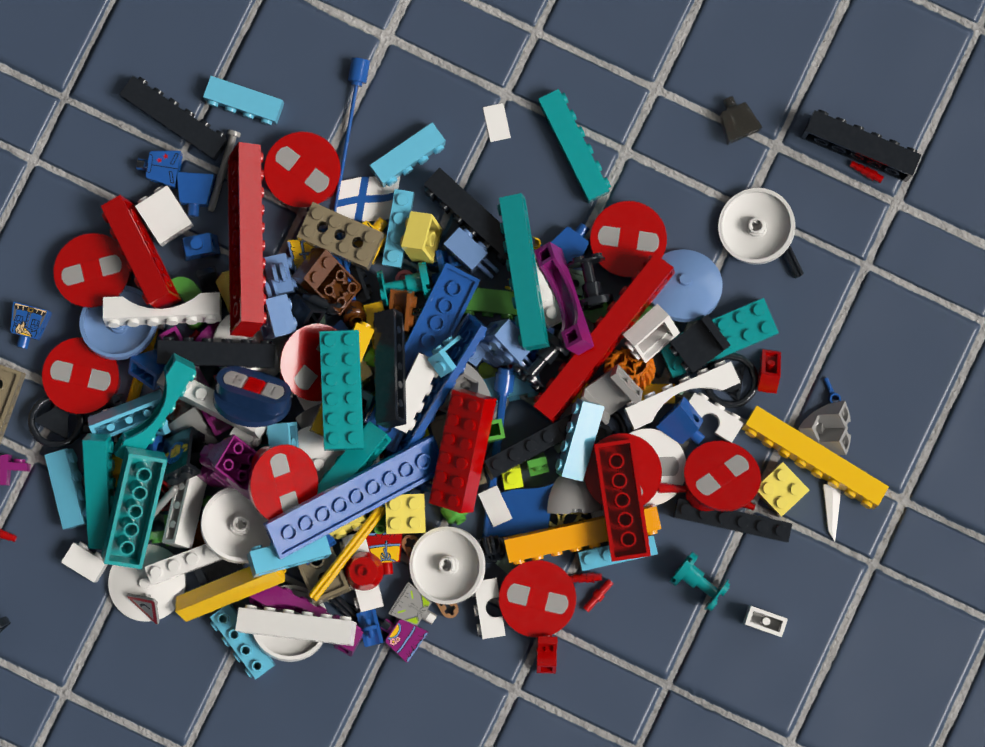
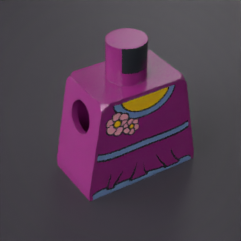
M386 618L380 627L389 634L385 642L407 663L429 632L402 619H399L395 625Z

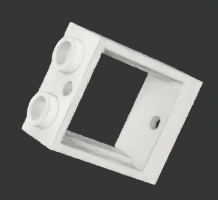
M656 304L628 329L623 336L626 339L625 345L631 350V354L637 360L641 358L647 363L680 332L671 317Z

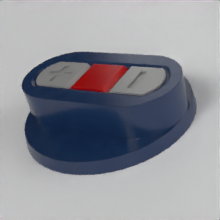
M229 366L223 368L217 374L213 404L218 413L232 423L246 427H265L281 421L288 414L291 407V389L285 381L270 374L240 366Z

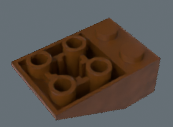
M313 248L292 275V278L308 293L323 297L331 304L340 302L342 304L341 308L334 306V309L339 312L338 316L343 313L362 288L331 253L323 248Z

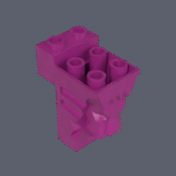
M232 434L231 437L222 440L218 444L210 443L208 446L205 445L200 452L199 462L203 466L200 469L201 473L197 477L210 487L236 489L244 497L251 500L248 481L252 469V460L256 451L235 434Z

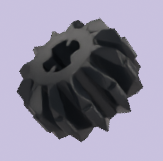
M490 535L477 539L483 550L485 562L488 564L502 560V557L506 556L503 538L497 535Z

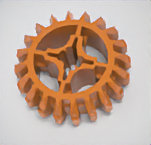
M621 347L620 351L615 349L605 360L603 372L606 373L619 364L641 389L645 390L646 386H650L656 372L654 359L651 358L645 363L641 358L637 360L631 354L629 348L624 349Z

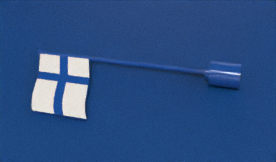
M353 57L351 58L348 81L354 86L333 211L357 222H364L365 220L372 222L376 221L379 217L387 220L390 219L394 190L399 187L400 176L397 178L398 181L390 187L388 185L382 187L375 176L358 177L342 181L358 87H362V84L367 83L370 61L367 59Z

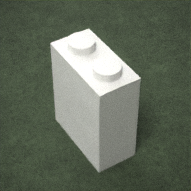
M168 186L158 187L154 190L153 195L141 198L135 206L162 247L194 227Z

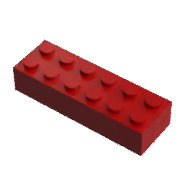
M122 195L101 205L103 210L102 217L106 223L110 224V233L114 239L118 240L120 244L118 249L123 256H126L128 260L126 265L134 273V281L138 288L142 289L144 293L142 297L147 305L150 304L154 309L170 308L182 301L135 205Z
M452 389L429 499L430 504L458 513L474 511L497 398L466 389Z
M633 439L594 444L611 562L651 556Z

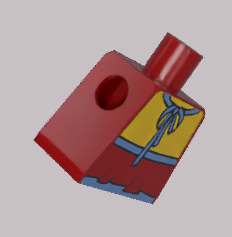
M370 533L366 537L369 552L376 555L382 562L383 575L393 574L392 563L401 561L403 534Z

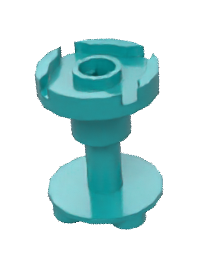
M426 261L418 263V273L405 275V279L385 283L383 271H377L384 308H389L387 294H390V289L392 288L415 291L414 293L423 291L425 300L428 299L431 287Z
M692 551L690 556L688 555L675 571V576L671 577L669 582L676 586L683 580L692 588L697 586L711 597L704 610L712 611L718 603V596L725 595L730 588V583H728L729 580L727 579L717 588L703 577L705 573L694 565L698 555Z

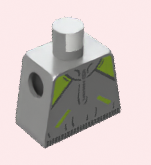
M410 582L406 584L388 613L418 626L421 619L432 625L438 616L428 610L432 602L424 597Z

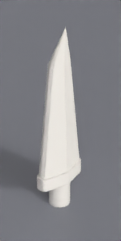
M823 484L828 532L835 542L841 490L839 488H832L828 484Z

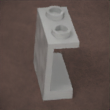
M617 364L584 387L581 399L604 406L601 420L607 425L610 415L626 405V403L633 401L637 404L640 402L643 390Z

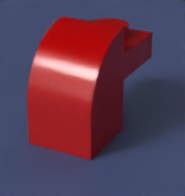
M548 634L538 636L536 673L556 674L558 637Z

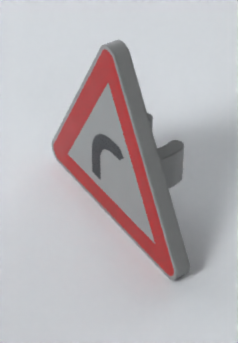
M128 593L127 598L158 625L160 623L157 607L158 601L150 598V594L145 597Z

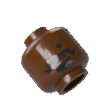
M352 300L341 314L343 322L351 329H353L356 322L367 321L364 306L360 301Z

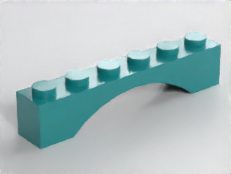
M175 353L172 354L164 367V390L158 406L146 420L122 433L114 446L115 456L123 459L126 446L146 449L148 445L154 442L158 429L163 428L167 415L174 411L176 401L184 395L189 381L192 382L196 376L193 362Z

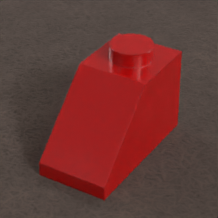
M762 349L757 391L777 394L781 377V352Z

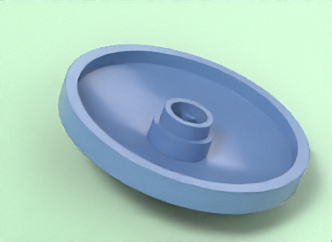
M680 249L665 253L662 259L674 267L675 274L652 301V307L658 304L673 321L678 322L696 321L710 314L718 305L723 288L722 277L717 266L708 257L696 251Z
M126 286L118 296H123L128 301L139 306L153 308L150 304L147 305L142 297L144 293L134 287ZM103 306L96 308L83 307L79 321L80 332L86 345L98 356L110 360H124L138 355L151 343L157 326L139 325L137 327H129L127 325L117 328L105 326Z

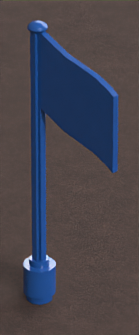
M498 367L494 384V391H497V395H499L496 419H502L504 426L507 396H509V393H513L515 374H513L514 371L511 368ZM502 440L493 442L492 456L501 452ZM489 478L488 489L497 486V478L493 480ZM553 484L540 488H522L500 492L513 519L493 527L485 510L482 538L490 535H497L499 537L517 535L549 528L550 513H547V507Z

